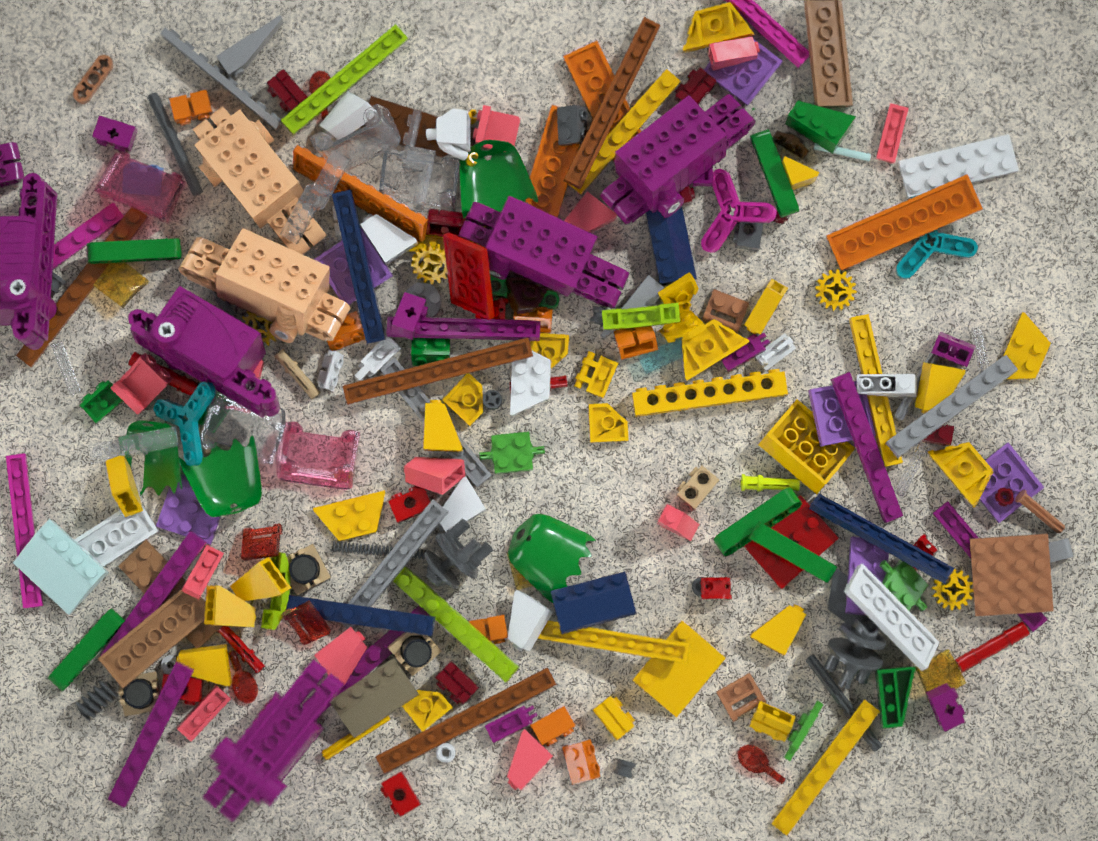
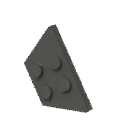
M836 569L832 577L827 609L844 622L854 623L855 619L862 623L871 622L872 620L868 616L845 613L847 594L844 590L847 586L848 576L839 569Z

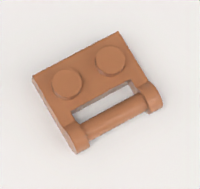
M714 289L702 321L707 323V321L710 322L715 319L738 334L749 302ZM714 310L737 320L734 324L710 313Z
M750 673L716 691L733 722L738 720L739 716L757 707L760 701L767 703ZM752 693L756 695L757 698L733 711L731 707L733 704Z

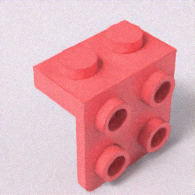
M483 105V109L479 110L477 115V121H480L479 127L475 128L473 133L475 144L484 140H499L509 142L515 147L520 117L491 111V106ZM486 144L482 146V148L491 149L493 147L491 144Z

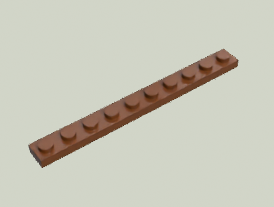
M646 17L642 19L563 180L564 182L578 189L582 188L661 26Z
M132 205L104 242L132 240L149 217ZM87 263L56 303V313L49 320L48 340H44L42 347L37 350H31L24 345L16 356L32 368L113 263Z
M524 338L343 386L347 405L534 356L529 338Z
M547 667L375 757L385 774L557 684Z

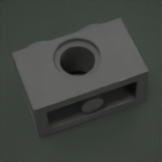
M737 222L739 230L734 232L733 238L736 248L759 251L763 223ZM750 225L753 227L754 232L747 234L744 232L743 227Z

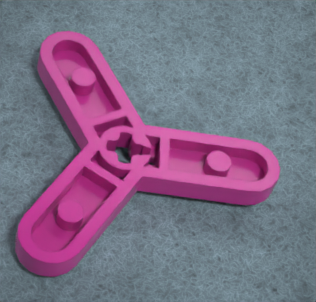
M716 169L713 171L712 187L721 211L703 236L701 246L703 250L709 253L717 252L737 222L770 223L776 217V208L769 203L740 202L729 172L723 169ZM731 207L736 209L734 215L729 214L732 211Z

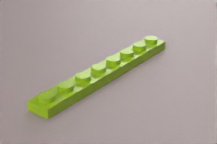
M395 24L281 119V123L294 136L408 40V37Z
M404 567L393 582L427 613L435 616L437 622L504 682H508L519 669L517 664L408 567Z

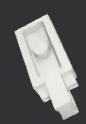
M386 335V340L380 341L361 360V363L358 365L360 370L354 375L358 381H362L367 375L370 378L373 375L375 376L401 347L391 337Z

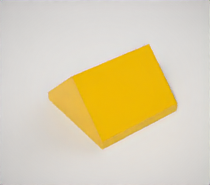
M784 156L782 164L792 190L815 183L819 174L818 171Z

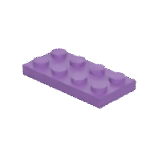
M852 536L850 538L847 585L856 567L860 564H863L882 583L886 573L879 564L884 560L888 563L889 553L861 537ZM846 595L845 613L867 616Z

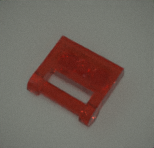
M277 523L270 527L244 528L241 559L247 561L279 556L280 535L283 532L282 525ZM272 534V536L252 539L254 536Z
M307 601L293 609H287L281 614L282 618L288 621L300 637L299 641L302 645H307L331 632L330 627L311 601ZM295 616H296V618L299 620V622L302 624V626L305 628V630L308 632L307 634L305 633V631L303 630V628L300 626V624L297 622V620L294 618Z

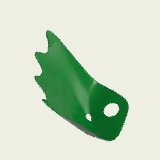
M484 140L470 147V152H468L469 155L473 152L478 154L477 159L471 158L477 162L475 166H469L466 160H460V192L463 218L467 216L473 202L481 203L501 212L509 196L523 202L527 198L538 202L535 188L523 160L511 143L499 140ZM491 144L493 146L490 150H481L483 145ZM491 156V159L486 160L485 157Z
M139 420L130 424L127 429L123 451L130 467L135 445H145L144 477L140 496L147 487H152L156 494L160 496L163 489L168 485L175 494L178 482L182 490L178 445L174 429L167 423ZM143 423H148V424H152L153 426L149 427V426H144V425H142V424H143ZM155 430H160V434H157Z
M253 435L250 437L249 444L246 447L242 446L237 439L233 440L231 448L227 451L214 444L209 456L203 457L202 462L198 466H189L183 459L179 458V463L197 500L209 516L219 517L239 513L260 502L262 486L256 443ZM242 508L238 511L231 512L232 510Z
M534 514L514 532L508 550V558L518 572L547 600L553 603L550 591L567 587V577L581 575L579 559L592 556L586 547V542L596 540L591 535L545 514ZM522 529H524L525 531L523 536L520 539H517L518 533ZM531 535V540L526 541L527 537Z

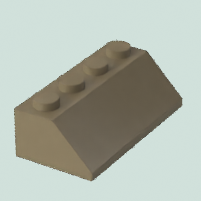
M393 658L343 691L330 703L355 738L419 694L400 664Z

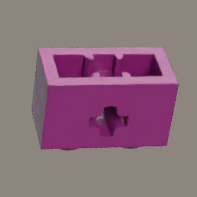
M99 115L92 137L98 145L107 147V144L114 146L115 150L125 152V150L131 151L138 130L135 126ZM115 132H117L118 137L114 136V138H112L110 136L111 134H115Z
M404 292L391 324V333L413 340L415 334L420 332L422 323H420L421 318H425L428 311L426 299Z
M940 331L931 353L967 367L976 346Z
M945 683L926 692L937 722L944 732L965 723L963 717L965 711L962 705L957 703L956 699L959 697L954 687L950 688Z

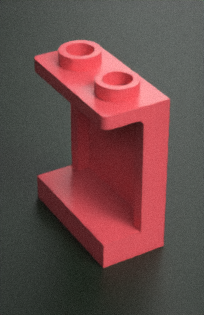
M144 353L112 385L111 389L138 415L150 405L173 379L166 369L161 368L156 363L154 357Z

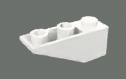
M857 374V392L864 395L917 397V377L915 374Z

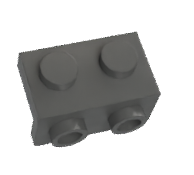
M577 104L557 107L558 145L582 144L588 131L586 107Z

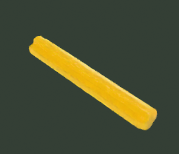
M389 715L355 738L349 733L321 752L323 757L328 760L388 722L390 720Z

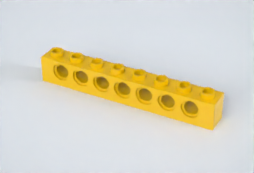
M780 369L768 370V374H761L760 371L752 372L747 377H742V374L731 375V379L723 380V377L711 378V382H704L701 379L692 381L693 384L685 385V382L674 383V387L666 388V385L654 386V390H647V387L635 389L636 392H632L635 417L787 396L785 371L780 372ZM769 380L771 388L764 389L761 386V381ZM749 382L753 387L752 391H744L742 384ZM731 385L734 392L730 395L725 394L723 387ZM706 388H712L715 392V395L713 397H707L704 394V390ZM688 390L694 391L696 394L695 399H687L685 392ZM674 393L677 396V400L673 403L668 402L666 395ZM651 395L656 396L658 403L650 405L647 402V398Z

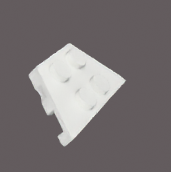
M532 351L534 357L512 362L511 416H515L525 409H530L536 404L550 399V359Z

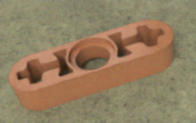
M100 55L74 89L73 96L78 103H88L112 71L114 64L109 56ZM106 60H108L107 63H108L109 66H108V67H105V66H104V67L101 69V72L104 73V74L101 76L100 73L95 70V68H97L98 70H100V68L102 67V65L100 64V62H101V61L105 62ZM91 75H97L99 77V80L96 84H90L88 82V79ZM84 83H86L88 87L92 88V90L90 91L89 89H87L85 91V94L87 95L86 98L81 97L79 99L80 96L78 95V92H84L86 87L83 85Z

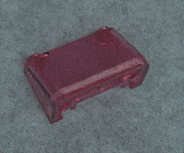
M120 150L119 153H114L94 192L105 199L109 197L114 202L117 201L169 224L186 182L182 180L183 176L178 173H166L130 158V154Z
M284 421L276 458L277 477L286 482L342 490L351 489L355 476L360 432L346 430L342 432L341 437L303 432V427L298 422Z

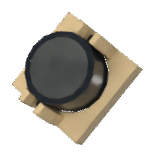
M314 544L304 549H299L296 553H292L287 557L290 584L297 596L331 578Z
M404 632L388 646V649L412 677L442 652L428 635Z
M157 671L140 674L124 689L119 685L118 694L121 697L120 704L123 706L124 716L152 711L160 695Z

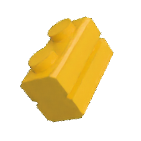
M609 696L594 708L593 712L613 737L618 740L635 727L633 724L635 719L629 712L626 714L621 709L623 704L617 697L612 698Z
M760 701L751 718L749 727L758 733L763 732L770 735L774 740L785 742L793 727L796 716Z

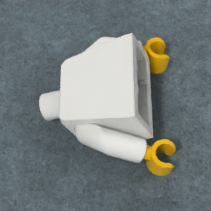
M454 108L437 118V128L426 129L427 140H437V144L442 151L461 160H466L469 166H475L477 162L471 158L477 159L478 154L473 152L469 155L468 152H470V124L477 122V117H473L476 116L477 111L472 109L468 113L467 110Z

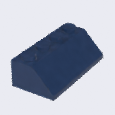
M682 206L667 218L658 210L655 213L651 210L647 211L645 217L659 284L662 286L670 285L689 272L697 280Z
M625 571L550 591L562 634L637 614Z

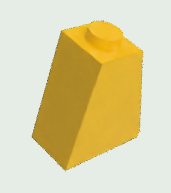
M774 279L770 280L744 324L748 331L761 335L788 287Z
M923 362L915 408L922 409L921 413H926L954 392L966 370Z
M430 400V403H425L424 451L463 452V447L446 405L441 404V400Z
M124 454L106 460L111 493L124 516L128 517L142 512L143 507L132 470Z
M269 557L257 563L230 586L234 594L244 601L280 596L291 589V586Z
M221 586L206 587L205 625L254 627L256 620L255 607Z
M796 604L793 607L789 605L754 631L750 638L784 656L807 614L803 613L804 609Z
M227 644L180 650L179 656H176V662L178 661L194 669L193 677L223 686L231 685L232 678Z

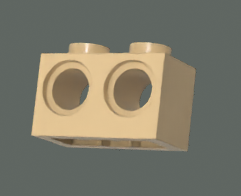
M703 465L700 468L695 467L689 474L691 479L687 483L683 481L676 489L679 491L677 497L693 510L698 507L719 481ZM700 474L708 477L706 484L698 482L697 477ZM693 489L696 493L695 498L688 499L685 496V491Z

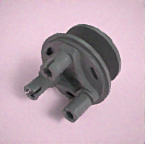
M463 518L450 530L436 535L439 546L448 557L445 561L430 550L424 553L425 559L428 562L427 577L437 587L448 584L450 587L457 589L460 586L459 580L450 569L454 565L468 577L475 579L478 577L477 567L482 564L481 561L494 551L489 543L485 541L481 545L479 542H476L475 538L465 547L459 542V537L470 528L469 523Z
M855 619L854 623L844 622L839 630L847 639L832 638L829 640L827 646L830 654L824 668L834 672L839 661L843 662L844 671L838 685L843 687L845 683V688L849 689L855 674L858 673L855 679L859 683L867 684L871 671L882 667V658L872 649H883L886 645V640L879 634L880 628L872 621L862 623Z

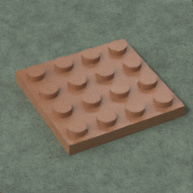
M1048 534L970 539L975 616L1054 611Z

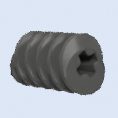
M100 680V688L93 686L95 693L87 691L88 699L82 696V704L77 701L75 702L79 712L89 722H91L89 716L95 718V711L101 713V706L106 708L108 706L107 701H114L112 695L119 696L117 691L108 682L104 683Z

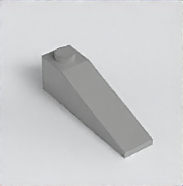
M281 15L217 55L218 60L229 77L237 78L244 73V70L284 23Z
M648 275L622 309L655 306L657 303L660 305L662 301L658 292L665 287ZM618 329L604 330L601 337L605 339Z

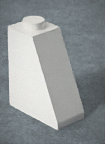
M347 91L319 126L324 130L323 134L328 139L332 140L334 138L341 142L376 116L378 112L367 101Z
M370 214L362 219L361 227L386 265L418 245L414 237L377 214L374 216Z
M466 476L462 478L443 507L449 513L440 522L438 528L441 532L444 530L446 532L462 518L468 522L486 511Z
M516 590L514 593L508 640L513 642L512 646L522 652L523 649L531 650L553 611L519 590Z

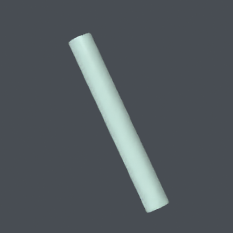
M816 143L814 144L815 150L828 152ZM838 147L833 153L864 161H870L871 154Z

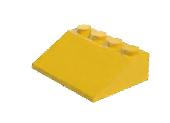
M798 399L758 444L816 495L855 450L848 442L820 447L813 412Z
M683 621L677 625L666 640L691 644L688 664L650 658L632 680L676 718L726 659Z

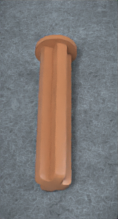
M1025 489L1018 493L1015 498L1016 503L1020 502L1056 533H1062L1065 529L1064 524L1027 495Z

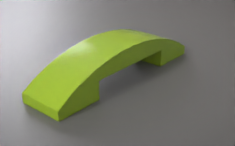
M670 303L639 308L602 310L603 329H627L680 322L679 304Z
M271 551L270 559L290 585L289 563L286 554ZM290 590L280 596L271 597L270 609L263 608L261 628L271 630L277 628L285 613Z

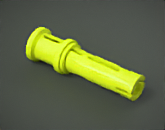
M741 475V491L747 489L761 492L763 489L784 490L788 487L799 491L800 488L799 479Z

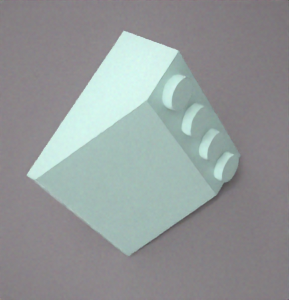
M51 519L36 532L13 562L68 615L77 608L109 573Z

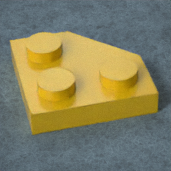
M689 272L659 291L658 295L663 304L678 303L679 313L681 314L689 311L692 305L690 301L693 295L697 294L699 288L694 277Z
M689 310L680 314V322L665 324L659 332L670 343L675 342L676 338L681 337L684 340L692 339L707 328Z
M540 333V341H530L531 349L550 359L552 369L568 355L569 335Z
M470 373L466 374L442 399L469 426L483 414V387Z
M608 403L588 404L590 443L629 441L628 421L617 413Z
M417 690L419 695L402 706L422 732L453 708L441 692Z

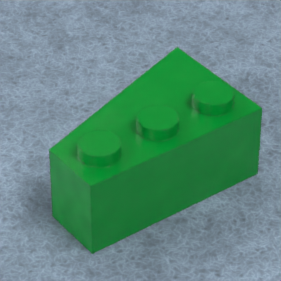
M797 101L788 114L785 125L833 154L852 128L856 116Z
M916 666L875 670L881 728L903 727Z

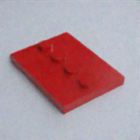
M449 232L444 234L443 241L451 303L485 319L490 320L494 318L487 248Z
M800 495L798 498L802 502L801 507L771 527V529L820 556L839 537L816 512L809 509L810 505ZM753 540L743 546L780 589H783L803 571L802 568Z

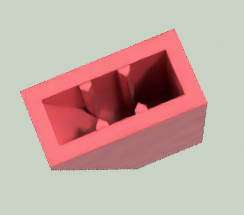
M753 37L709 44L708 56L713 71L755 60L758 56L757 53H760L758 42H754Z
M587 191L564 221L592 233L615 221L617 215Z
M415 457L404 466L405 481L443 495L465 477L464 460Z
M669 504L666 505L657 522L658 525L689 541L692 540L700 525L687 514Z
M350 627L314 656L328 670V675L332 673L345 685L367 649L363 642L365 637L359 630L355 632Z
M525 729L521 733L507 775L509 779L507 783L515 790L517 788L522 790L553 757Z

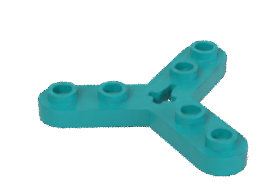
M935 230L929 233L931 239L935 238L933 246L930 243L926 244L927 234L919 237V240L896 266V273L902 279L911 278L933 252L971 258L977 253L978 245L973 239L940 233Z
M201 382L184 406L168 399H159L155 402L153 408L158 418L179 426L184 460L189 466H198L202 462L203 453L198 420L215 397L216 390L212 382Z

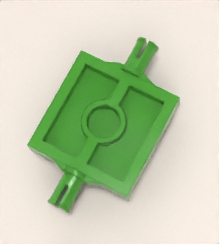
M528 431L491 435V451L479 452L480 460L492 459L495 474L533 470L532 460L534 454H545L544 446L533 447Z
M885 560L879 564L886 573L882 584L908 611L913 605H916L923 612L927 605L920 598L929 586L911 565L902 560H899L892 568Z
M817 701L810 712L801 715L797 722L800 726L797 731L793 730L787 739L790 741L788 744L789 749L783 758L791 762L794 754L798 751L807 733L819 716L818 714L824 704Z

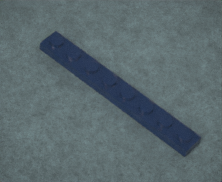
M352 190L334 193L332 198L366 343L386 340Z
M820 493L810 505V510L944 584L954 571L952 566Z
M289 595L284 613L433 636L435 616Z

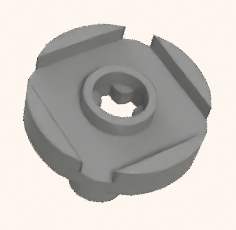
M418 282L406 290V293L426 298V307H428L426 317L434 318L441 308V297L434 286Z

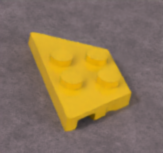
M731 2L694 11L692 24L687 33L689 36L686 45H683V51L687 53L707 48L712 43L754 36V32Z
M1024 312L1021 313L1003 356L1007 355L1018 369L1016 373L1006 380L1035 379L1051 344Z
M715 319L706 323L707 329L692 339H681L685 380H690L748 344L749 340Z
M970 442L961 443L958 446H947L945 449L937 451L929 450L928 455L970 505L973 508L976 507L993 474V469Z
M385 490L315 507L313 511L339 541L377 532L386 493Z

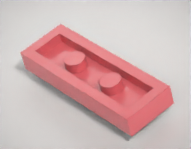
M890 103L876 159L895 163L909 108Z
M206 545L182 592L200 599L224 553Z
M216 685L176 727L177 730L192 742L231 698Z

